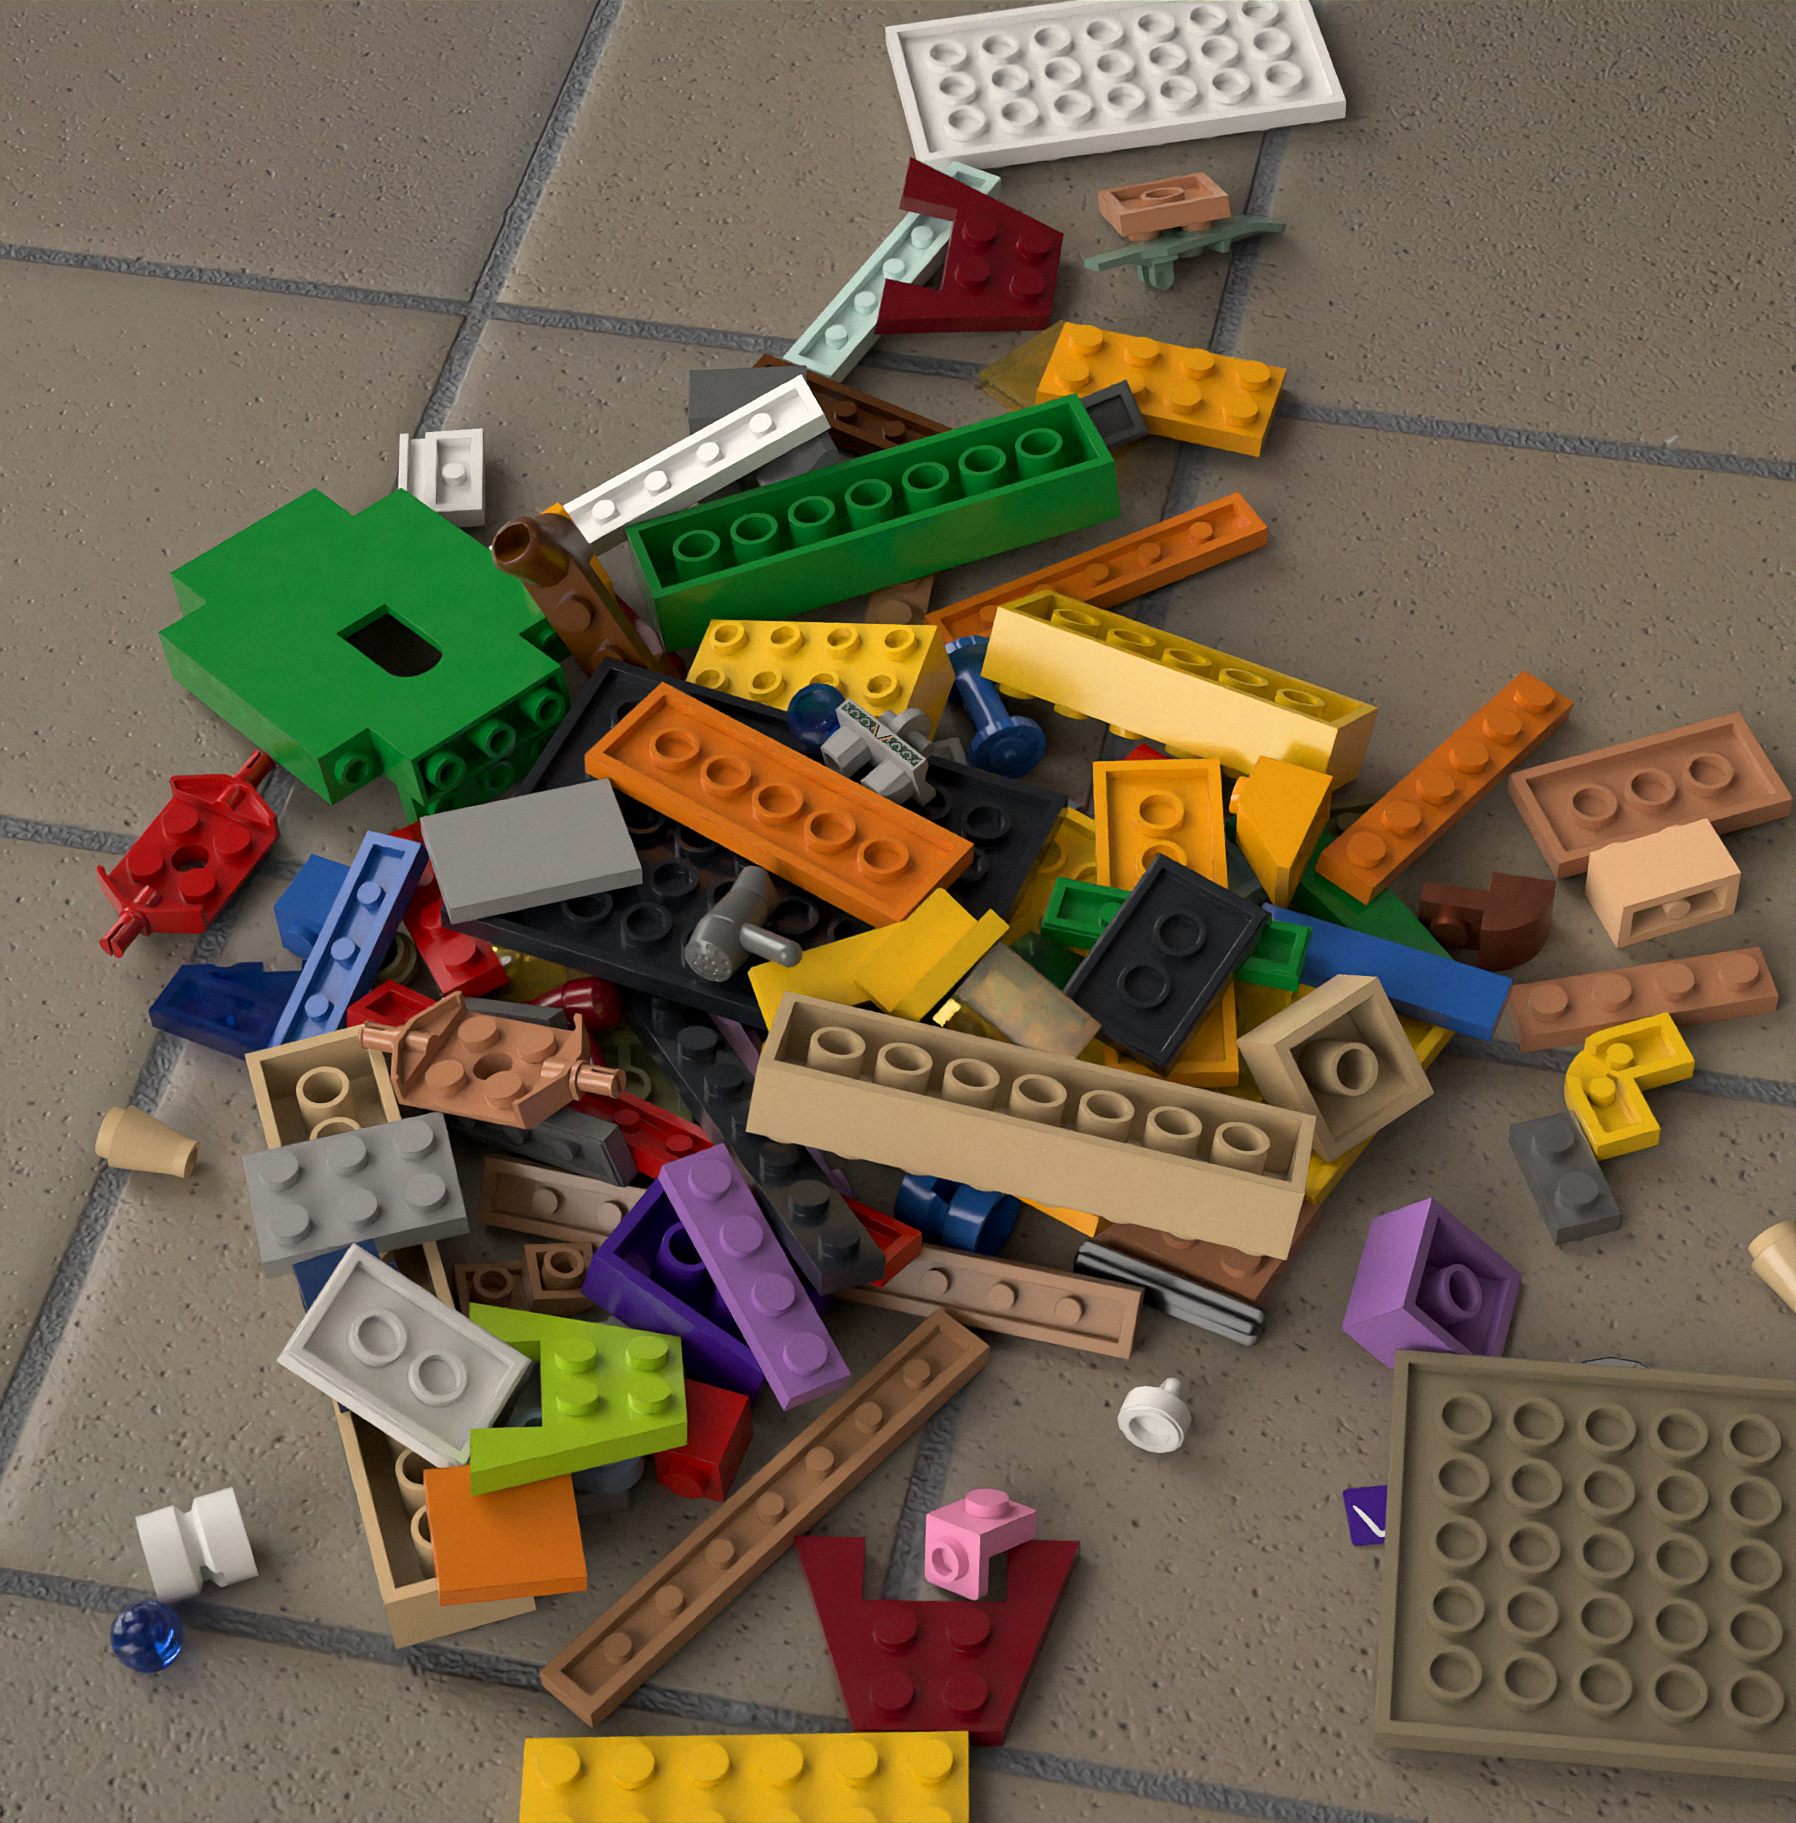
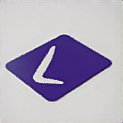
M1387 1485L1345 1489L1343 1491V1499L1352 1544L1362 1546L1384 1543Z

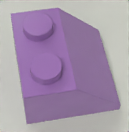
M1431 1197L1371 1220L1341 1329L1385 1366L1393 1369L1395 1349L1502 1357L1522 1274Z

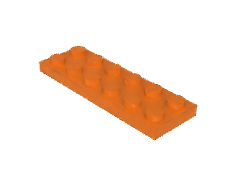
M664 682L657 686L585 754L586 773L599 780L609 778L612 787L877 929L907 920L936 889L942 888L946 891L973 863L974 844Z

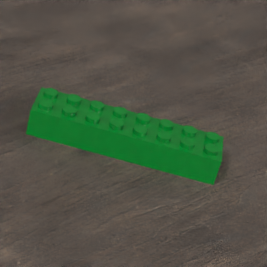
M1074 393L624 527L636 582L666 653L683 648L694 647L702 643L711 619L776 621L799 613L810 612L822 606L856 596H863L872 591L912 579L923 578L935 572L969 562H976L985 557L1025 545L1036 544L1042 540L1078 529L1089 528L1098 523L1121 517L1115 461L1078 395Z

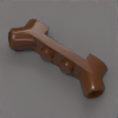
M544 513L534 518L522 516L510 520L498 530L493 538L491 548L494 565L499 571L522 582L589 679H591L604 657H608L682 680L664 651L653 656L589 564L595 551L579 528L569 518L556 513Z

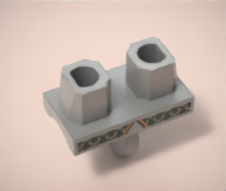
M850 698L835 709L840 728L820 747L825 764L829 769L849 779L862 766L868 763L875 769L860 781L861 785L898 805L911 797L924 807L937 796L935 788L925 781V775L929 766L927 758L935 750L934 743L927 739L931 730V719L928 715L918 708L907 709L899 715L892 710H887L878 721Z

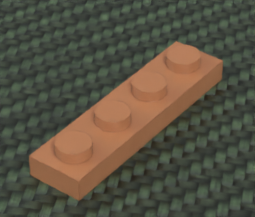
M1760 946L1514 985L1512 986L1506 1008L1521 1052L1525 1053L1585 1043L1587 1037L1601 1030L1665 1012L1670 1014L1677 1028L1776 1012L1779 995Z

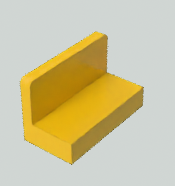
M938 888L852 975V982L886 1015L920 1022L991 949L1010 926L991 908L979 921L975 920L944 889Z

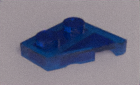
M302 960L301 970L265 972L263 962H241L228 967H219L214 964L182 965L148 1010L152 1027L246 1061L245 1054L267 1049L307 960Z

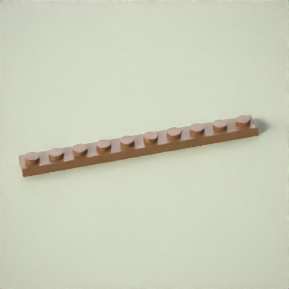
M494 1153L486 1156L476 1222L573 1243L591 1242L592 1247L599 1248L651 1185L630 1182L626 1188L617 1187L554 1165ZM922 1242L921 1254L882 1288L867 1283L835 1292L833 1297L929 1317L936 1309L940 1308L962 1325L1130 1359L1134 1355L1145 1288Z

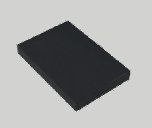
M1159 852L1053 1003V1015L1167 1078L1271 926L1272 913Z

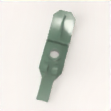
M1231 214V217L1216 219V225L1206 230L1185 231L1181 226L1161 232L1162 235L1158 238L1147 241H1134L1127 247L1083 259L1084 268L1102 272L1125 264L1136 265L1138 279L1142 284L1167 290L1174 282L1173 260L1200 255L1204 252L1203 247L1226 253L1229 252L1230 243L1265 231L1284 232L1286 223L1264 217Z

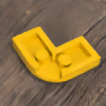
M1668 1012L1607 1028L1592 1034L1585 1039L1584 1049L1573 1059L1567 1070L1564 1085L1566 1105L1569 1111H1574L1597 1162L1658 1145L1661 1128L1641 1091L1693 1077L1695 1060Z

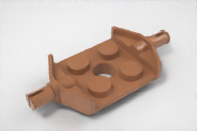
M455 991L410 1018L405 1025L394 1027L367 1020L364 1022L365 1027L361 1026L358 1034V1043L362 1049L392 1053L391 1082L399 1104L521 1129L536 1127L572 1100L580 1101L585 1092L618 1099L626 1086V1074L622 1069H610L590 1064V1039L583 1016L578 1013L573 1017L576 1026L575 1030H563L469 1012L463 993Z

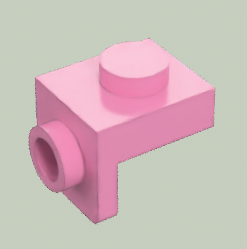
M982 1488L968 1492L964 1499L927 1513L925 1545L926 1580L972 1600L986 1596L988 1593L989 1557L1036 1538L1037 1510L1009 1500V1496L1003 1491Z

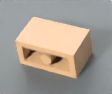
M1706 818L1685 825H1673L1655 834L1624 843L1615 842L1600 850L1590 852L1585 895L1614 945L1619 949L1733 915L1735 913L1741 871L1710 821Z

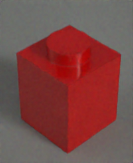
M684 1378L687 1445L653 1453L658 1484L666 1486L675 1494L685 1498L697 1499L705 1497L724 1503L754 1435L749 1396Z

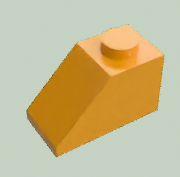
M1260 755L1249 778L1243 776L1238 778L1230 799L1229 812L1237 815V845L1273 905L1287 909L1330 818L1333 776Z

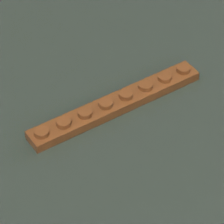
M940 1308L936 1309L540 1670L543 1687L592 1729L597 1727L795 1543L794 1536L804 1535L990 1362V1346Z

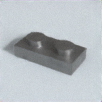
M1573 1110L1510 1125L1509 1145L1555 1246L1620 1230L1622 1213Z

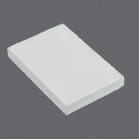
M353 1243L276 1361L438 1468L469 1465L470 1429L492 1427L530 1364L531 1359Z

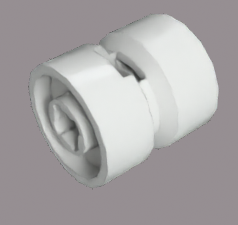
M233 1486L194 1498L191 1511L186 1513L171 1505L135 1517L145 1558L161 1606L199 1595L203 1582L211 1579L221 1588L259 1576Z

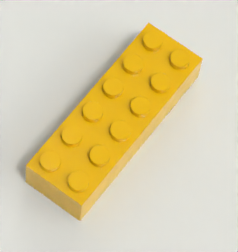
M1047 589L998 606L980 675L1000 683L999 690L1009 696L1020 699H1033L1036 696L1055 703L1054 710L1063 716L1081 720L1093 717L1109 723V730L1118 736L1132 740H1143L1145 737L1164 743L1166 744L1165 751L1181 759L1220 758L1221 771L1235 779H1238L1240 776L1249 778L1259 756L1263 755L1333 776L1332 792L1359 777L1379 709L1373 705Z

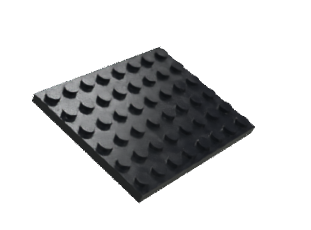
M604 657L514 797L599 780L586 773L585 754L662 682L825 767L827 765L825 764L820 747L840 727ZM931 755L927 758L929 766L925 775V781L935 788L937 796L924 807L911 797L900 804V806L974 844L973 863L954 881L946 892L975 920L979 921L991 908L1009 925L1068 813L1069 796ZM866 763L849 779L861 785L860 781L875 768ZM612 787L642 867V884L452 925L445 903L440 908L441 926L768 1031L748 972L751 967L770 962V960L751 953L747 961L729 979L722 982H713L704 979L693 971L685 958V948L697 924L730 892L741 871L749 866L763 867ZM765 869L781 899V903L767 918L763 929L795 941L802 948V952L877 929ZM1002 937L919 1023L954 1031ZM874 1003L859 1007L860 1009L885 1014Z

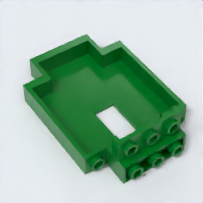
M313 488L169 573L184 616L158 632L173 678L332 806L382 774L397 785L408 825L416 821L420 822V817L485 804L527 777L572 708L563 669L559 664L572 654L522 582L496 568L492 560L491 550L403 488H399L354 516L319 490ZM389 613L442 653V657L435 667L423 674L412 677H398L386 672L344 639Z

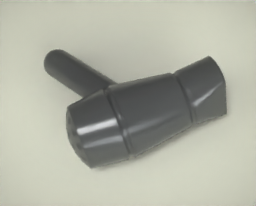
M756 866L745 867L739 874L730 892L697 924L685 948V958L691 969L704 979L713 982L726 981L747 961L751 953L784 967H794L800 963L803 952L798 943L763 929L767 918L781 903V899L765 869Z

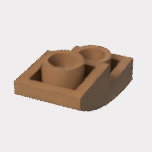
M591 1242L529 1244L523 1247L521 1261L453 1264L450 1281L455 1310L469 1318V1302L566 1317L597 1306L596 1303L581 1294L593 1257Z

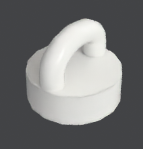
M1168 1378L1159 1388L1150 1386L1137 1387L1127 1394L1117 1420L1120 1430L1129 1441L1142 1449L1157 1453L1171 1452L1182 1445L1192 1419L1189 1409L1179 1399L1182 1390V1384L1179 1379Z

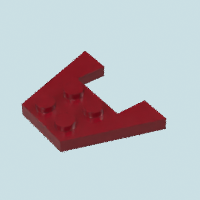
M910 156L899 209L952 221L940 290L886 278L874 334L1046 330L1051 314L1064 233Z
M794 1536L795 1551L852 1733L968 1731L969 1746H1003L1079 1561L1080 1541L1029 1540L1008 1549L1006 1602L863 1600L866 1565L865 1537Z

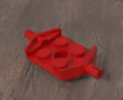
M254 750L241 769L231 776L227 774L173 775L169 779L173 797L111 873L106 875L104 867L101 865L97 866L95 870L101 890L120 917L99 941L101 948L107 954L112 956L114 953L115 958H121L139 934L149 937L151 933H202L207 930L281 837L275 813L256 790L269 772L275 768L273 759L267 753L263 752L261 755L260 750ZM191 861H204L207 863L203 868L190 869L185 873L178 871L180 867Z

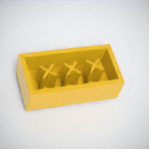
M711 619L686 681L840 727V723L835 709L848 698L852 699L878 721L887 710H892L899 715L907 709L918 708L931 719V730L927 739L932 742L956 676L939 628L936 625Z

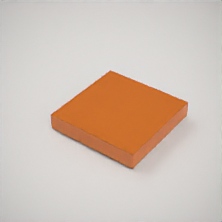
M470 1465L423 1470V1486L440 1607L587 1591L588 1576L571 1473L471 1497Z

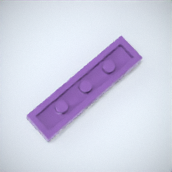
M725 1144L713 1146L663 1165L658 1179L783 1410H789L846 1387L851 1373Z

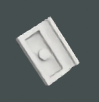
M483 428L426 432V439L410 440L408 433L400 434L398 489L403 488L458 528L485 526L486 444Z

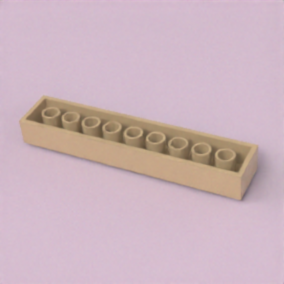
M364 1024L245 1054L268 1149L402 1120L383 1051L362 1049L358 1043L359 1030L361 1026L365 1027ZM436 1241L379 1253L382 1262L395 1261L400 1274L455 1309ZM332 1398L396 1649L535 1611L534 1597L440 1607L423 1486V1470L436 1469L438 1467L353 1411L340 1413L336 1400Z

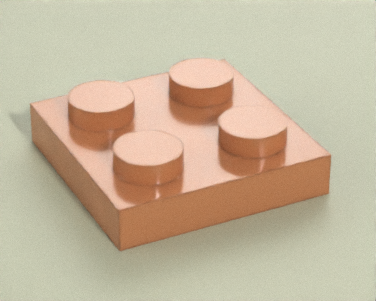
M1204 172L1097 191L1100 213L1122 237L1128 236V239L1131 241L1152 240L1162 235V229L1182 226V229L1185 231L1206 230L1216 225V219L1231 217L1228 194Z

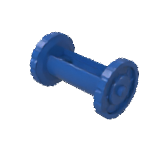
M979 635L959 638L945 645L956 676L947 701L950 703L962 702L977 732L967 747L965 757L967 765L1014 780L1021 778L1030 770H1033L1043 758L1046 752L1045 748L1047 747L1045 735L1039 724L1030 718H1023L1021 716L1010 718L994 687L997 682L980 676L990 638Z

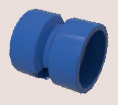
M907 1173L897 1194L894 1218L921 1231L922 1237L929 1241L942 1237L943 1246L995 1257L1013 1230L1018 1218L1021 1200L1010 1194L998 1191H980L968 1184L931 1175L918 1176Z

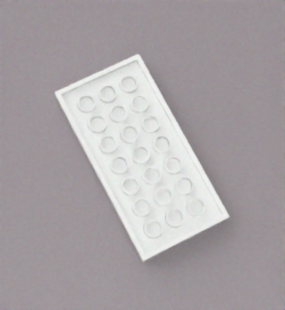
M1074 0L885 27L886 45L916 159L942 173L945 172L953 161L978 170L1003 168L1010 165L1053 161L1066 157L1108 153L1115 150L1150 145L1159 146L1178 141L1214 138L1221 135L1249 131H1264L1271 128L1305 123H1319L1326 120L1345 118L1346 99L1309 0Z

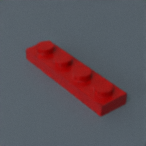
M419 821L387 834L422 843L426 848ZM429 859L401 921L414 941L444 998L455 991H461L463 996L478 998L510 980L489 942L441 926L440 908L444 904V900L431 860Z

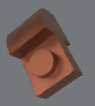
M1492 872L1488 891L1424 881L1420 897L1418 920L1442 947L1478 951L1477 968L1489 972L1509 970L1530 961L1546 944L1552 922L1556 881Z

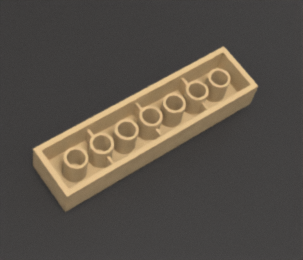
M784 991L757 1065L746 1132L767 1136L779 1143H796L834 1152L846 1159H863L901 1168L913 1175H931L968 1184L980 1191H998L1035 1200L1047 1207H1065L1103 1216L1114 1223H1132L1170 1232L1174 1236L1186 1240L1199 1239L1233 1247L1253 1256L1266 1255L1287 1260L1305 1194L1317 1116Z

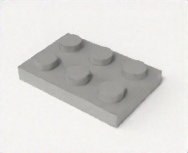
M433 1112L242 1155L260 1257L266 1279L294 1273L292 1264L372 1238L378 1253H383L470 1233L443 1112Z

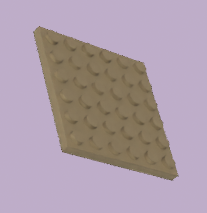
M1395 1349L1373 1746L1796 1783V1380Z

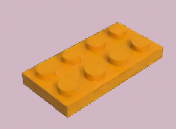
M1065 322L1037 389L1036 405L1074 393L1080 399L1127 380L1150 434L1260 457L1284 389L1287 369L1266 365L1259 361H1247L1210 353L1204 349H1191L1154 341L1148 337H1135L1107 331L1092 325Z

